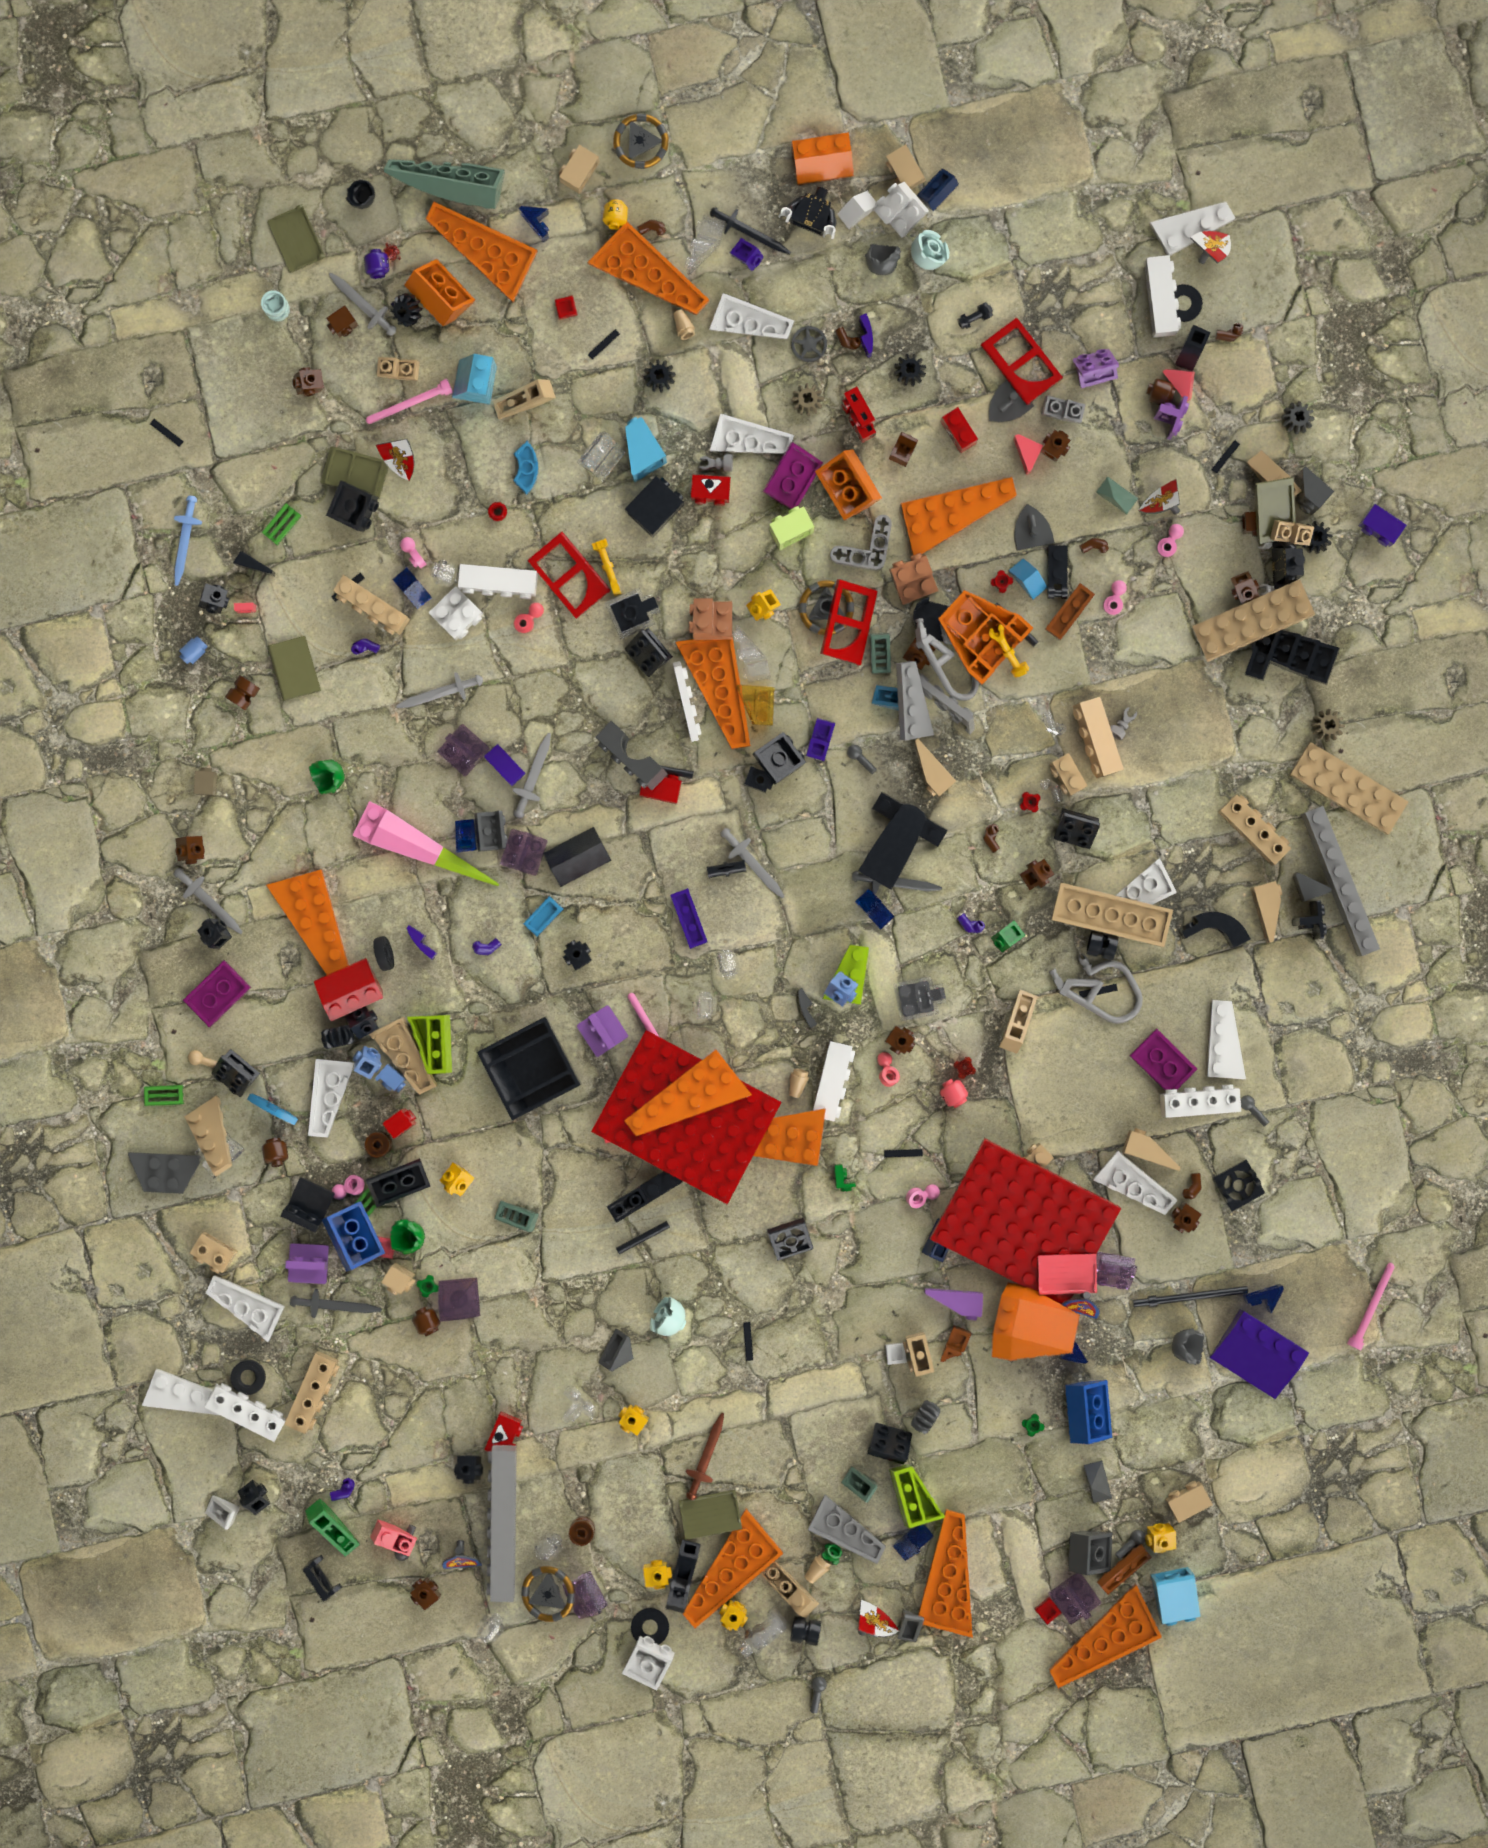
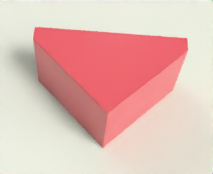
M1173 369L1162 371L1182 398L1187 396V402L1191 400L1195 372Z
M1017 434L1013 440L1027 475L1030 474L1043 445Z

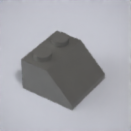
M1306 466L1295 476L1296 484L1301 489V492L1297 495V503L1304 513L1313 515L1334 493V490Z
M1099 1531L1070 1532L1068 1571L1083 1575L1109 1572L1111 1570L1113 1533Z

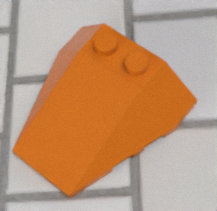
M965 590L938 618L967 672L981 685L1005 659L1000 644L990 637L989 630L992 628L995 633H999L998 626L1001 624L1004 627V636L1007 643L1014 649L1033 629L1019 614L1008 611Z
M1008 1282L1001 1295L994 1326L992 1357L1014 1361L1022 1358L1030 1359L1037 1356L1072 1353L1080 1315L1045 1295H1039V1292L1032 1288Z

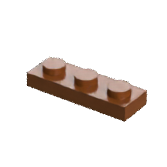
M1080 583L1045 630L1058 640H1061L1095 594Z
M1139 1545L1127 1557L1119 1561L1113 1569L1105 1573L1097 1583L1109 1595L1152 1557L1142 1545Z

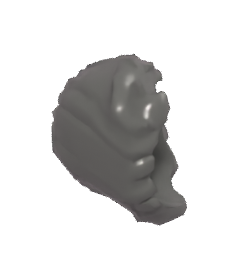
M871 244L870 249L865 254L869 270L876 275H890L896 269L897 262L901 257L900 248L898 246L889 247L888 245Z
M1194 1328L1177 1332L1172 1341L1174 1356L1181 1361L1187 1362L1189 1365L1194 1364L1196 1366V1364H1200L1204 1334L1194 1330Z

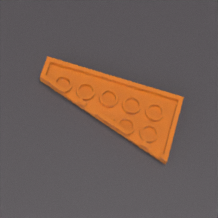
M433 202L426 221L514 303L538 252L537 249Z
M1013 477L901 503L912 554L921 553L922 555L1015 498L1017 494Z
M322 869L266 885L326 975L349 965Z
M826 1108L773 1118L754 1156L818 1166Z

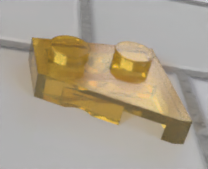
M737 685L738 692L752 725L773 726L774 687Z

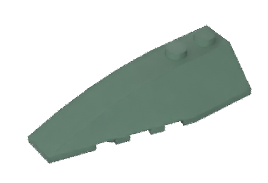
M389 159L384 167L386 174L418 190L447 200L464 203L468 206H481L485 209L496 208L500 200L505 170L469 163H461V166H451V162H443V165H433L431 161L415 164L412 160Z

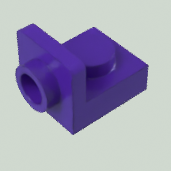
M743 238L738 241L730 252L732 257L744 263L751 271H754L764 258L756 246Z

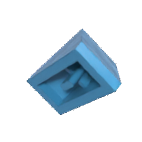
M1024 558L1009 570L1032 600L1048 588L1039 571Z
M876 685L872 704L899 711L898 688Z

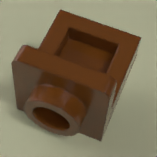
M901 432L889 459L906 467L918 439Z

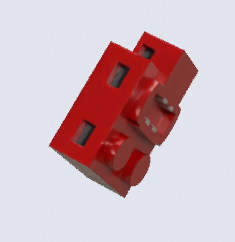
M856 386L843 394V404H841V407L846 415L849 414V421L863 443L876 436L873 424L875 418Z

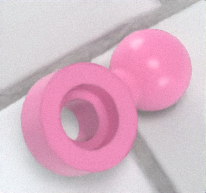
M1180 524L1171 525L1168 531L1169 537L1163 538L1158 542L1157 551L1161 556L1170 557L1176 552L1177 545L1175 540L1181 538L1184 534V529ZM1165 544H1169L1171 546L1169 551H1166L1164 549Z
M410 537L403 538L400 542V548L404 552H409L412 556L409 560L415 568L419 566L420 569L427 564L415 549V541Z
M1117 580L1112 584L1111 590L1113 595L1107 597L1103 602L1105 612L1110 615L1120 613L1123 608L1120 595L1126 592L1127 586L1121 580ZM1113 601L1117 604L1115 609L1110 607V603Z
M351 1175L345 1180L344 1186L337 1184L332 1188V1192L335 1193L334 1198L337 1200L343 1199L347 1193L359 1195L363 1191L365 1183L361 1177Z
M934 1184L928 1185L925 1191H922L920 1188H912L906 1195V1202L913 1208H920L925 1204L926 1198L931 1200L938 1198L940 1189Z

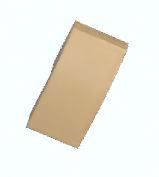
M378 357L377 377L418 381L420 362L417 360Z
M1274 520L1270 539L1310 546L1314 527L1300 523Z

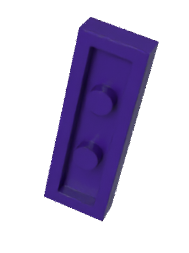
M689 889L671 894L670 896L689 948L708 943Z

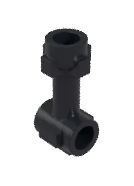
M985 302L977 306L978 311L969 316L961 315L957 319L960 328L968 329L971 327L970 323L981 317L984 321L994 316L991 305Z

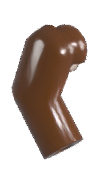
M648 220L637 226L641 235L650 230L656 231L659 236L666 232L665 224L657 220Z
M1235 323L1228 331L1217 330L1215 339L1233 342L1242 335L1243 325Z
M844 327L835 330L842 347L855 350L860 346V338L848 337Z
M1091 538L1079 546L1083 554L1093 548L1099 549L1101 553H1106L1109 550L1108 542L1099 538Z
M1191 1173L1192 1185L1189 1189H1184L1182 1193L1185 1199L1192 1200L1201 1191L1200 1173Z

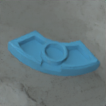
M528 441L514 453L518 460L519 469L513 482L526 495L532 490L538 476L537 456Z
M252 1093L247 1098L256 1106L290 1124L295 1125L298 1120L290 1112Z

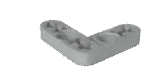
M880 515L875 519L869 551L835 546L830 553L831 560L836 564L874 571L882 569L886 560L892 525L891 519L887 515ZM882 519L888 524V526L884 527L883 533H887V536L881 533L875 534V531L880 532L881 526L877 522H881ZM876 538L884 539L885 545L882 548L875 546L874 540ZM841 550V554L847 555V551H850L849 562H846L847 557H841L840 560H837L833 553ZM872 550L877 552L884 551V554H879V561H882V563H878V566H874V562H871V559L874 560L876 552L872 553ZM855 553H860L863 556L861 563H855L852 560V556Z

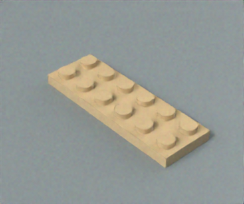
M1299 579L1192 627L1206 660L1209 662L1313 617L1315 612Z
M1312 742L1308 743L1290 773V776L1387 835H1389L1408 804L1407 800Z
M1060 883L1051 920L1165 947L1173 910Z

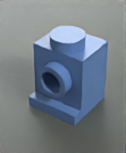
M387 1064L375 1077L376 1081L382 1080L381 1084L389 1091L393 1089L399 1093L406 1085L404 1083L406 1078L390 1064Z

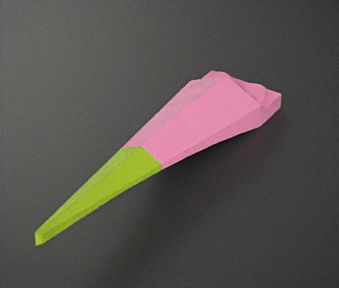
M369 801L353 836L369 844L499 886L496 881L387 809Z

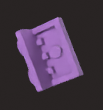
M1099 349L1095 353L1082 354L1073 359V364L1077 368L1081 389L1118 378L1117 368L1119 363L1109 349Z
M1187 396L1182 398L1177 409L1171 403H1161L1155 412L1153 419L1171 425L1166 439L1170 440L1173 435L1176 436L1182 427L1183 421L1180 419L1183 418L1189 407Z
M609 1005L593 1013L577 1025V1028L596 1057H599L628 1038L627 1032Z
M290 1244L289 1259L286 1260L288 1282L326 1284L329 1246Z

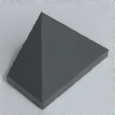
M615 1329L598 1363L609 1371H614L633 1360L630 1337L619 1329Z
M1103 1461L1083 1465L1093 1503L1112 1499Z
M902 1609L898 1639L917 1642L924 1617Z

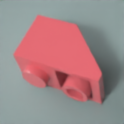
M379 1519L370 1536L375 1545L406 1556H410L417 1540L416 1537L401 1528Z

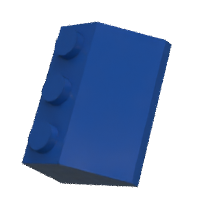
M361 1201L322 1219L346 1272L385 1254Z
M1107 1380L1076 1382L1065 1385L1070 1443L1092 1444L1112 1438Z

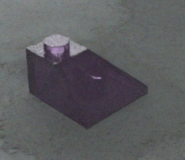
M477 1277L439 1281L438 1305L440 1322L481 1316Z

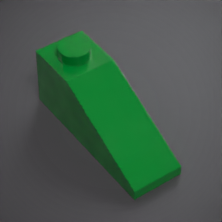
M320 1498L305 1510L308 1522L345 1557L360 1545L359 1541L334 1511Z

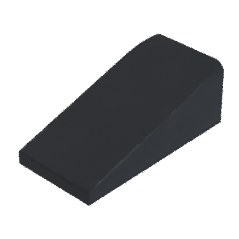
M243 551L239 552L233 564L242 568L271 576L276 575L273 570Z

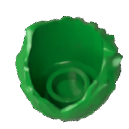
M335 760L316 761L309 766L312 781L322 795L335 793L344 782V771Z
M400 1219L394 1222L390 1232L392 1250L406 1255L422 1248L425 1232L420 1224L407 1219Z

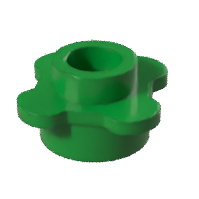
M428 1275L424 1280L417 1281L416 1285L420 1288L422 1296L425 1298L439 1290V1286L435 1284L432 1275Z
M1032 1414L1029 1419L1022 1421V1426L1027 1429V1434L1030 1437L1035 1436L1036 1433L1043 1431L1045 1428L1044 1424L1039 1421L1037 1414Z
M827 1543L825 1545V1552L822 1553V1558L832 1562L833 1565H838L842 1550L836 1544Z

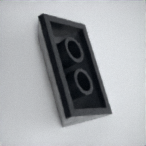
M594 827L543 853L560 887L612 861Z
M420 1158L366 1179L376 1208L431 1187Z

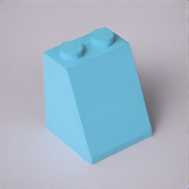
M472 354L460 359L452 398L490 405L497 370L494 358Z
M642 416L638 419L637 417L632 418L627 422L628 425L625 426L631 474L634 483L667 463L664 451Z
M1189 1567L1150 1574L1159 1619L1162 1624L1171 1626L1177 1624V1621L1191 1622L1195 1621L1196 1617H1201L1195 1576Z

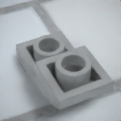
M1047 395L1045 396L1041 415L1080 424L1085 404Z

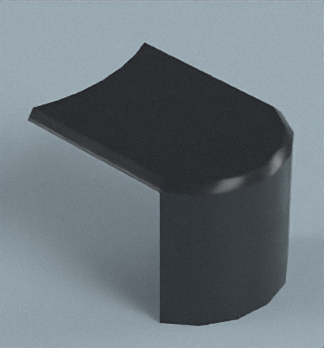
M930 596L917 603L913 611V626L917 629L916 619L923 618V625L926 628L927 635L931 634L935 639L943 642L940 629L941 623L938 618L949 606L929 601Z

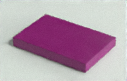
M790 442L762 492L791 510L799 506L817 475L815 471L824 462L795 443Z
M223 960L183 1001L210 1028L252 987Z
M1157 1028L1129 1055L1164 1091L1168 1089L1178 1090L1197 1070Z

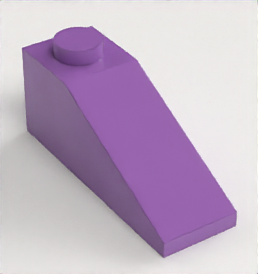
M924 1288L926 1295L960 1315L966 1316L965 1319L977 1320V1317H982V1292Z

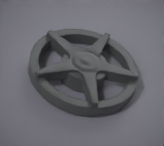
M802 327L793 335L791 342L792 351L801 361L815 362L826 352V336L816 327ZM806 330V337L803 340H795L799 333ZM809 330H814L821 336L814 338L810 336ZM823 339L824 348L820 353L816 348L817 342ZM794 343L802 345L803 353L801 356L795 350ZM814 351L818 355L811 359L804 358L807 352Z

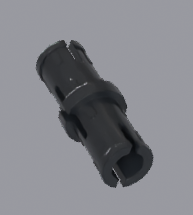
M745 860L707 866L709 879L724 875L730 877V874L746 872Z

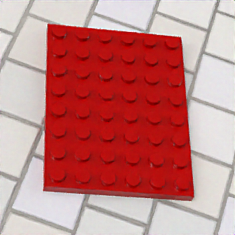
M645 1030L591 1132L728 1205L782 1102L741 1081L752 1094L751 1096L636 1136L625 1120L702 1061V1059Z
M984 1138L932 1232L930 1240L1024 1287L1032 1288L1039 1292L1038 1255L1097 1254L1122 1208ZM1047 1294L1045 1296L1062 1305L1063 1302L1072 1299L1074 1294Z

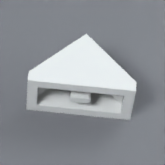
M868 191L852 197L837 215L846 227L850 229L875 210L877 207L876 201Z
M212 1495L205 1514L221 1527L228 1530L233 1525L240 1506Z

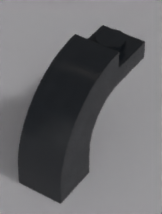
M1206 912L1195 915L1193 919L1196 924L1190 922L1182 926L1183 930L1179 932L1182 939H1186L1203 929L1212 928L1223 934L1230 948H1235L1251 939L1246 929L1238 920L1221 912Z
M682 1539L665 1609L680 1613L685 1612L701 1544Z

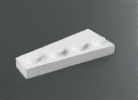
M1211 1000L1207 1077L1246 1079L1232 1001Z
M316 1059L308 1136L329 1137L352 1073L354 1062Z
M217 1275L213 1276L206 1291L207 1295L228 1309L239 1320H242L250 1329L262 1336L264 1340L270 1341L284 1310V1305Z
M156 1369L142 1406L219 1415L205 1408V1404L213 1391L212 1389Z

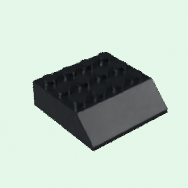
M547 1016L477 1052L512 1121L582 1085Z

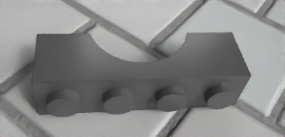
M612 721L596 736L600 742L598 746L605 753L609 750L612 753L610 757L618 765L622 762L625 765L623 769L630 776L633 774L637 776L638 779L636 781L643 788L647 786L650 790H653L666 777V771L650 756L640 760L628 757L626 748L629 737Z

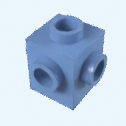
M839 971L830 981L824 994L843 1007L847 1001L851 1003L856 997L857 993L855 990L858 984Z
M363 1046L361 1051H357L353 1057V1071L371 1079L382 1065V1062H380L381 1054L374 1048Z

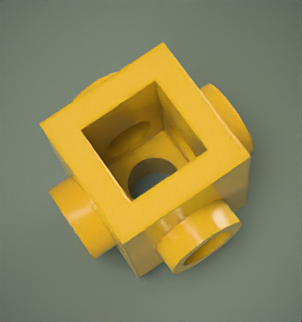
M769 589L763 593L757 592L750 597L752 601L746 606L754 619L758 621L762 618L767 620L774 615L773 611L781 604L773 591Z
M452 1162L439 1181L444 1185L443 1189L449 1194L453 1195L455 1193L462 1196L474 1180V1177L467 1170Z
M630 1404L628 1408L623 1407L618 1417L620 1419L618 1423L621 1424L620 1428L626 1433L632 1432L638 1436L648 1422L649 1417L643 1414L645 1411L638 1405L633 1407ZM633 1417L635 1421H631L629 1418Z
M1157 1523L1154 1526H1148L1147 1535H1145L1146 1544L1150 1546L1154 1553L1176 1549V1531L1170 1523Z
M653 1560L651 1564H644L645 1588L663 1589L665 1585H669V1579H672L671 1567H667V1562Z
M729 1600L727 1605L724 1603L719 1612L721 1625L728 1630L734 1629L737 1631L739 1626L743 1627L748 1619L746 1617L747 1609L738 1601ZM736 1615L737 1619L733 1620L730 1616Z

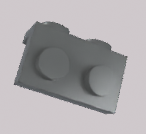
M502 810L474 813L478 852L505 849L508 839L504 832L506 820Z

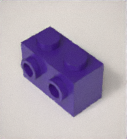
M1374 504L1358 526L1362 528L1361 531L1366 535L1376 537L1377 542L1381 545L1391 547L1407 525L1377 504Z

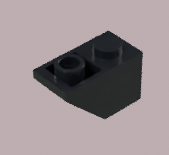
M1193 325L1189 330L1175 365L1188 371H1193L1211 332Z

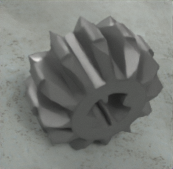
M1298 401L1296 405L1292 402L1289 404V408L1286 407L1284 409L1286 414H1283L1281 419L1287 421L1282 425H1289L1288 432L1294 429V433L1297 435L1299 431L1305 433L1307 428L1310 429L1312 427L1311 422L1315 420V417L1310 415L1314 411L1313 409L1307 410L1308 404L1302 407L1301 401ZM1297 415L1301 416L1299 421L1295 420Z
M924 1401L913 1417L911 1426L918 1432L928 1433L938 1418L941 1409L933 1402Z

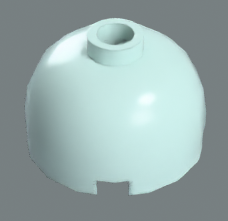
M923 231L915 238L911 245V255L914 262L925 270L937 269L949 258L948 245L946 242L942 243L939 239L941 236L934 231Z
M671 1297L663 1298L654 1310V1313H657L655 1319L651 1318L650 1329L663 1336H672L685 1327V1309L677 1300Z

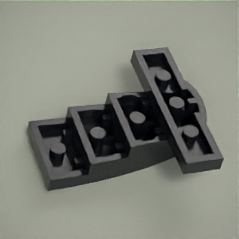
M1280 630L1252 643V655L1245 671V676L1264 681L1269 665L1273 664L1296 675L1327 685L1340 648L1322 643L1320 640L1301 636L1298 633Z
M881 792L872 809L889 818L890 821L858 871L892 890L919 836L938 847L948 829L927 818V815L917 806L901 803L886 793Z

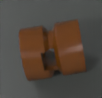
M239 675L234 682L235 687L230 688L225 698L246 711L251 704V697H255L261 688Z
M379 1131L369 1135L364 1145L366 1152L370 1156L377 1158L388 1154L392 1149L393 1142L390 1135Z
M586 1516L574 1519L569 1529V1538L572 1543L577 1546L589 1544L595 1533L594 1522Z

